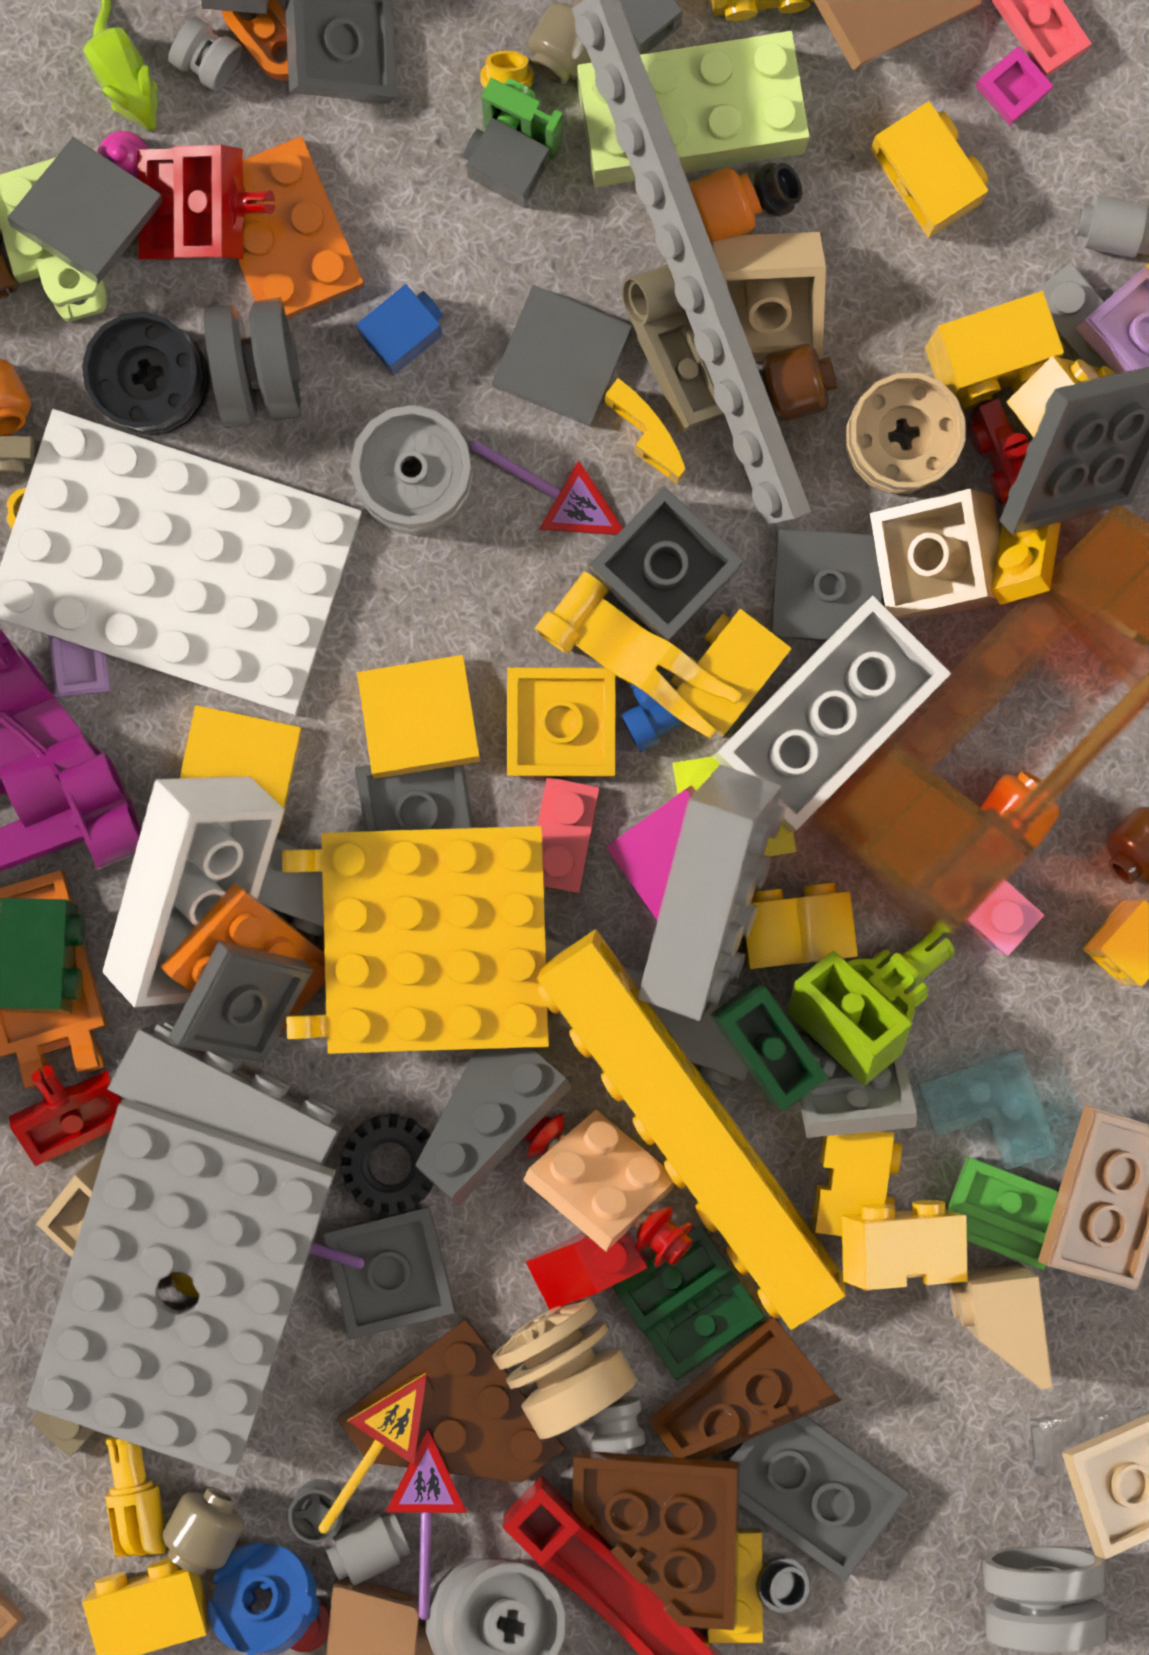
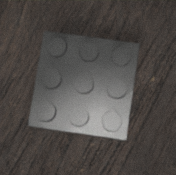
M1149 367L1054 388L1053 393L1045 404V412L1035 436L1027 447L1026 458L1016 482L1009 491L1008 501L999 520L1012 534L1132 503L1149 466Z

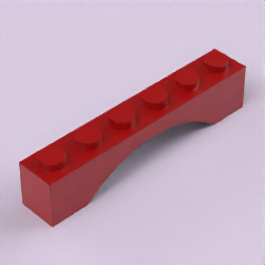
M542 1475L504 1513L502 1528L542 1568L559 1579L593 1608L639 1655H723L711 1643H708V1640L695 1627L679 1626L664 1610L665 1604L645 1583L640 1584L611 1553L612 1547L592 1525L587 1527L572 1511V1504Z

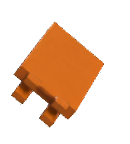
M62 870L0 888V902L1 898L67 899L74 903L65 872ZM85 941L82 946H76L75 968L81 969L82 992L80 1000L73 1001L72 1014L19 1013L0 1010V1057L17 1055L25 1089L38 1088L31 1077L38 1068L44 1074L43 1066L49 1065L44 1054L69 1046L72 1049L77 1073L83 1072V1074L106 1068L100 1046L93 1031L107 1027L108 1022Z

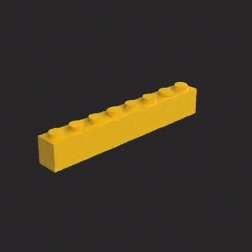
M597 929L547 961L546 965L541 967L537 978L540 982L537 990L543 1002L554 1014L561 1011L572 1027L569 1030V1034L579 1052L586 1058L590 1056L595 1058L604 1071L601 1074V1078L610 1095L617 1102L624 1099L636 1115L633 1117V1123L639 1135L648 1145L657 1144L667 1158L664 1161V1165L673 1182L680 1189L687 1186L699 1202L695 1207L704 1225L711 1232L720 1231L730 1245L727 1247V1253L733 1265L744 1276L750 1273L761 1288L758 1290V1296L767 1312L773 1318L781 1316L790 1330H793L846 1296L845 1282H843V1272L651 1004L638 999L640 989Z

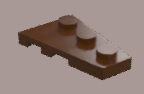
M770 1316L651 1416L648 1422L674 1457L704 1459L838 1403L841 1400L781 1324Z

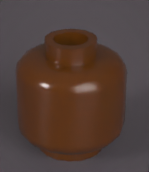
M801 344L771 352L764 357L763 369L758 370L775 416L781 421H789L824 411L829 402L828 391L837 389L831 358L820 359L817 350L811 344Z
M1149 807L1136 808L1107 838V850L1111 856L1108 862L1109 867L1120 880L1127 884L1138 882L1144 886H1149Z

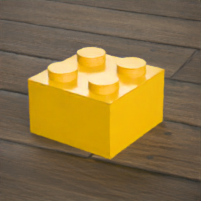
M1043 291L938 325L925 346L935 379L941 381L957 397L962 411L970 410L992 401V394L1008 386L1011 387L1013 394H1015L1052 356L1061 357L1064 354Z

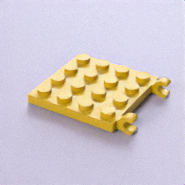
M542 826L321 833L322 849L282 850L283 873L322 872L326 1014L287 1016V1039L327 1037L328 1054L549 1047L547 1006L537 990V986L540 985L537 978L541 967L546 965Z

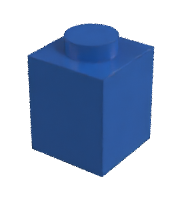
M405 284L358 322L356 327L360 337L394 376L443 336L441 325L438 322L443 317V314L425 291H421L416 296L409 286Z

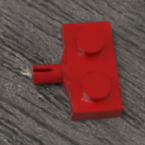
M997 398L977 407L971 415L974 423L970 424L968 429L977 452L980 455L988 454L995 471L989 475L990 484L996 499L1002 505L1008 501L1009 491L1016 482L1029 442L1024 444L1028 439L1027 436L1013 432L1000 400Z
M50 1065L43 1066L44 1074L40 1068L32 1074L31 1079L37 1085L44 1098L40 1102L10 1115L9 1122L10 1129L35 1167L111 1132L118 1106L125 1098L108 1090L113 1079L108 1070L66 1088L63 1087L53 1067Z

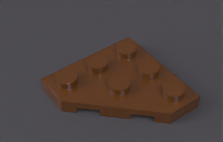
M467 1317L336 1418L350 1439L365 1456L375 1439L347 1420L422 1374L427 1373L416 1451L427 1429H429L450 1474L522 1483L565 1450V1446L556 1435L540 1440L521 1406L528 1397L520 1387L510 1388L506 1381L510 1374L506 1369H499L492 1356L494 1353ZM385 1446L374 1461V1464L408 1468L410 1464Z
M577 1450L573 1457L572 1511L587 1527L592 1525L612 1547L611 1553L640 1584L645 1583L665 1604L664 1610L679 1626L734 1631L737 1623L740 1462Z

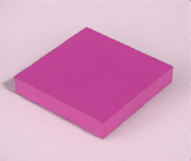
M692 785L605 847L657 921L690 797L696 792Z

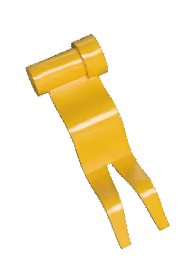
M583 571L553 613L547 611L534 630L565 654H569L574 646H577L611 673L644 691L677 719L708 739H711L717 730L674 690L656 670L657 667L661 666L692 686L735 704L743 695L710 675L676 646L645 630L606 601L604 597L609 592V589L598 579Z

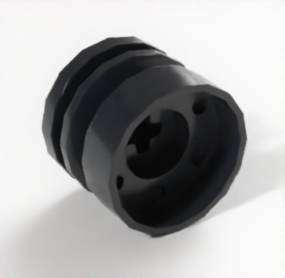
M147 312L121 314L103 324L87 344L82 363L84 387L96 409L113 422L131 431L149 436L173 434L191 424L206 405L211 386L209 364L198 343L165 317ZM150 365L159 372H163V376L156 379L157 388L155 390H152L145 384H140V380L147 377L146 368Z

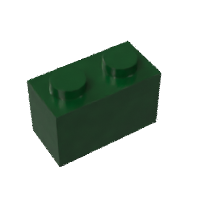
M1 898L0 1010L19 1013L72 1014L73 1001H79L82 992V973L80 968H75L76 946L83 945L85 919L83 914H77L78 905L67 899Z
M753 983L710 1013V1016L768 1100L782 1111L829 1079L765 986Z

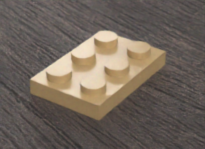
M1146 1414L1061 1452L1094 1554L1105 1560L1149 1540V1414Z

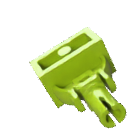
M931 929L925 937L908 951H905L903 954L895 953L891 958V952L883 949L872 959H855L846 962L833 950L795 981L787 1014L865 1087L903 1054L913 1024L915 1008L926 1000L929 990L927 985L923 982L920 984V982L955 955L954 947L947 937L939 944L935 943L942 937V933L936 929Z

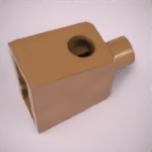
M336 1577L332 1591L326 1655H434L425 1631L426 1625L419 1624V1596L366 1581L353 1586L349 1577L340 1581Z

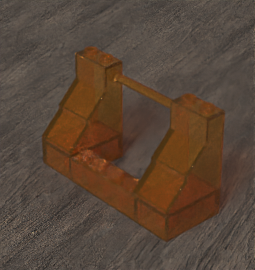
M1118 504L1106 511L1054 563L1050 591L1019 599L949 670L951 674L806 820L918 931L954 933L1036 849L1023 837L1029 830L1028 827L1149 705V523ZM1070 630L1130 691L1043 778L1012 812L1005 809L1000 814L995 808L983 810L936 773H932L931 770Z

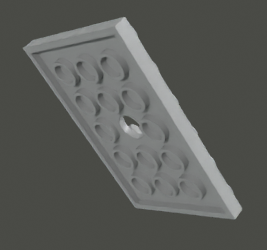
M123 1099L116 1112L26 1407L235 1478L248 1444L336 1170ZM172 1272H181L193 1278L194 1286L200 1293L198 1303L193 1308L185 1311L169 1308L162 1302L158 1293L160 1279Z

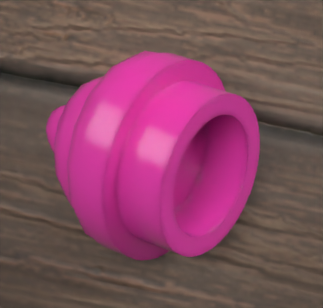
M119 130L109 134L101 142L97 153L137 178V149L149 148L145 141L131 131Z

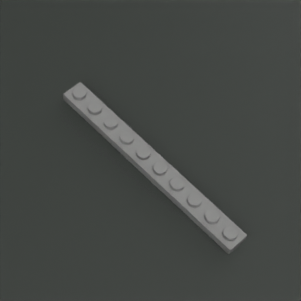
M584 0L571 8L575 17L577 36L589 54L596 73L595 82L597 89L607 102L616 126L617 142L626 153L635 176L637 195L641 202L646 205L654 226L657 248L666 258L675 282L676 298L681 307L685 309L695 335L694 344L700 358L705 361L714 385L715 401L720 410L724 412L734 438L733 448L735 454L743 463L753 488L752 498L754 504L763 515L766 525L800 517L811 512L621 2L620 0Z

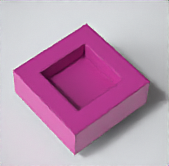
M1018 46L977 81L975 87L1005 122L1011 126L1047 96L1054 86L1021 47Z

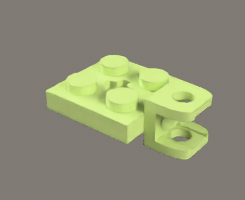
M55 158L0 174V228L13 275L18 283L40 277L47 296L54 304L61 318L66 322H73L104 312L107 306V292L103 279L99 284L89 279L12 228L7 218L54 161ZM88 298V300L81 305L73 304V302Z

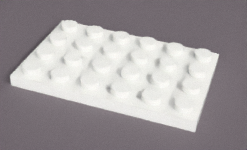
M52 409L0 565V620L296 716L362 511Z

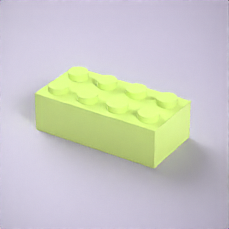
M792 31L640 55L684 173L805 153L809 140V131ZM592 63L577 65V86L594 187L635 181L636 179L627 155L617 142L616 126L607 102L597 89L595 82L596 73Z

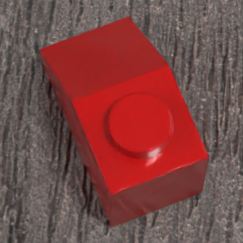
M631 1230L625 1233L607 1251L582 1232L525 1261L549 1310L597 1294L647 1269L646 1260L642 1252L635 1249L636 1240Z

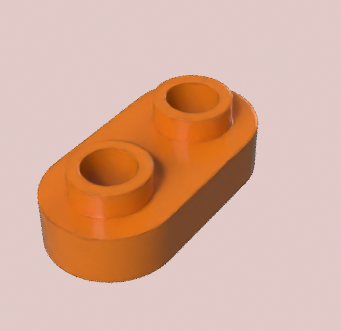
M269 0L267 14L259 13L253 20L243 19L240 16L241 12L221 10L228 29L264 74L274 80L288 81V60L279 62L273 58L277 48L287 47L286 11L277 0Z

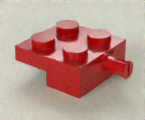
M226 145L173 146V148L137 149V178L160 193L163 204L138 234V259L149 261L243 259V223L245 214L270 215L275 210V205L256 204V202L275 201L272 191L245 192L243 185V149Z

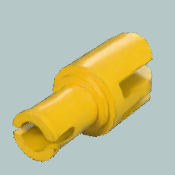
M113 1436L106 1438L114 1486L109 1488L110 1492L105 1494L115 1557L166 1553L169 1548L162 1537L165 1522L159 1485L153 1483L151 1479H146L141 1446Z

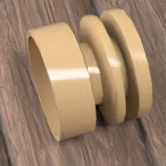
M896 373L875 382L855 404L845 427V451L853 470L869 486L888 494H912L931 486L957 462L965 443V416L957 397L941 381L922 373ZM897 423H902L905 431H914L916 438L908 443V450H902L899 442L890 443L888 436L896 430Z
M590 1297L567 1306L555 1307L532 1319L519 1328L511 1339L492 1355L500 1370L524 1361V1364L506 1378L511 1389L534 1382L539 1387L521 1406L540 1440L565 1432L604 1410L632 1389L638 1381L619 1347L596 1354L592 1351L591 1348L605 1336L609 1329L604 1321L580 1329L583 1324L598 1312Z

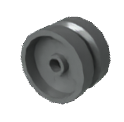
M281 297L253 302L249 311L251 337L246 336L241 314L233 305L206 308L204 311V329L210 372L219 414L225 428L252 425L257 416L256 389H260L265 411L274 421L301 417L299 360L294 335L289 329Z

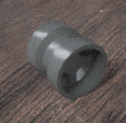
M316 1479L305 1483L299 1488L289 1507L288 1513L290 1529L298 1539L308 1544L317 1545L328 1542L337 1534L346 1514V1506L328 1533L323 1534L319 1531V1525L341 1493V1489L329 1480Z

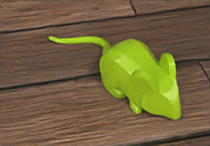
M101 0V10L94 24L93 37L87 41L83 48L88 65L96 81L103 88L101 92L111 100L114 112L120 113L124 118L140 125L148 132H154L157 128L158 86L151 79L149 66L144 65L140 52L127 32L122 27L107 29L106 26L111 11V0Z

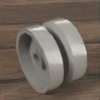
M415 405L391 408L370 420L355 441L350 462L354 487L371 517L391 531L408 535L436 532L454 521L469 501L474 478L468 445L456 425L433 409ZM416 462H421L422 471L418 476L410 478L403 474L401 470L403 466L413 468Z
M1066 1546L1012 1547L990 1552L983 1558L984 1587L987 1592L998 1597L985 1607V1636L989 1642L1000 1647L1019 1651L1051 1653L1091 1649L1104 1644L1108 1639L1107 1609L1102 1603L1093 1599L1107 1588L1106 1560L1095 1556L1093 1551Z
M471 1558L453 1566L436 1583L430 1597V1616L426 1619L425 1631L434 1655H558L565 1638V1611L558 1590L543 1573L521 1563L507 1562L496 1558Z

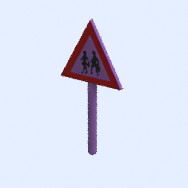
M472 441L470 443V449L556 499L539 530L618 535L623 530L620 522L579 460L562 490L480 442Z
M427 1429L416 1451L414 1465L409 1464L385 1511L421 1513L419 1617L422 1620H426L430 1616L432 1513H467L429 1429Z

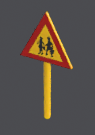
M427 1373L422 1374L347 1420L375 1439V1441L319 1525L321 1533L326 1534L329 1532L384 1446L414 1465Z

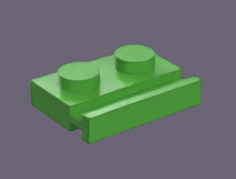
M491 77L481 96L484 127H487L491 118H494L548 147L549 159L553 161L563 142V113L555 109L552 116L541 111L540 101L534 99L536 94L526 85L512 79H507L504 84Z
M967 1156L948 1204V1210L966 1215L967 1241L1044 1271L1046 1265L1038 1262L1059 1191Z

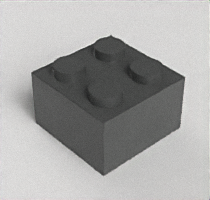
M663 486L589 564L588 573L603 583L609 589V593L652 634L671 642L737 573L744 560L672 492Z

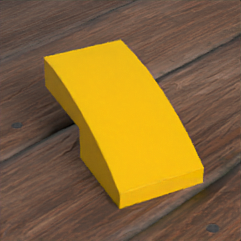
M617 378L605 394L604 404L644 433L636 443L634 453L677 485L683 478L686 468L671 435L649 405L634 390Z

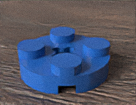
M262 1543L248 1544L230 1554L225 1565L216 1570L212 1580L216 1585L213 1590L212 1601L208 1600L207 1607L208 1618L217 1637L226 1646L247 1655H278L285 1652L303 1637L309 1625L316 1620L320 1612V1602L316 1596L315 1579L306 1562L299 1555L286 1548L274 1544L264 1545ZM260 1587L268 1592L272 1590L273 1598L270 1607L265 1612L260 1609L253 1612L251 1606L257 1601V1596L254 1592Z

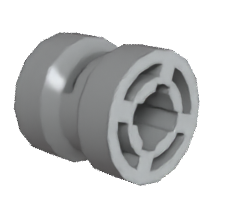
M193 16L177 34L171 46L168 61L182 72L191 70L199 75L201 84L217 92L225 85L238 65L243 47L229 36L218 37L212 33L210 24L197 16Z

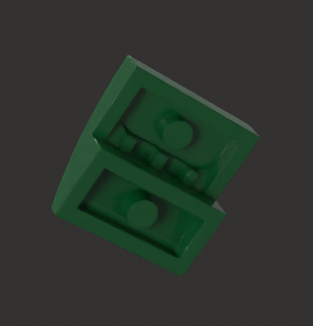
M702 1225L688 1234L694 1240L693 1244L675 1265L672 1266L666 1261L661 1266L656 1267L654 1265L655 1256L646 1262L647 1269L612 1286L640 1330L647 1336L677 1381L766 1320Z

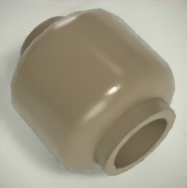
M574 0L572 5L559 2L552 3L527 42L533 56L530 61L531 65L543 76L560 85H566L568 81L578 80L577 65L592 63L586 47L577 36L575 17L571 8L582 2L580 0Z
M208 1487L205 1493H185L162 1534L163 1540L169 1548L167 1552L168 1558L181 1568L199 1575L205 1574L207 1569L222 1568L244 1529V1522L241 1516L234 1510L237 1503L236 1500L224 1491L214 1487Z

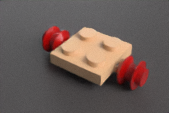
M597 1109L566 1136L562 1135L565 1117L559 1114L550 1119L545 1115L523 1138L529 1143L526 1154L528 1158L543 1155L529 1167L523 1181L605 1251L635 1226L639 1229L636 1234L635 1249L637 1251L650 1246L657 1252L654 1263L656 1267L661 1266L666 1261L672 1266L675 1265L686 1254L694 1240L688 1236L692 1228L690 1222L680 1227L671 1222L674 1210L672 1207L658 1209L654 1212L651 1210L672 1191L675 1185L666 1168Z

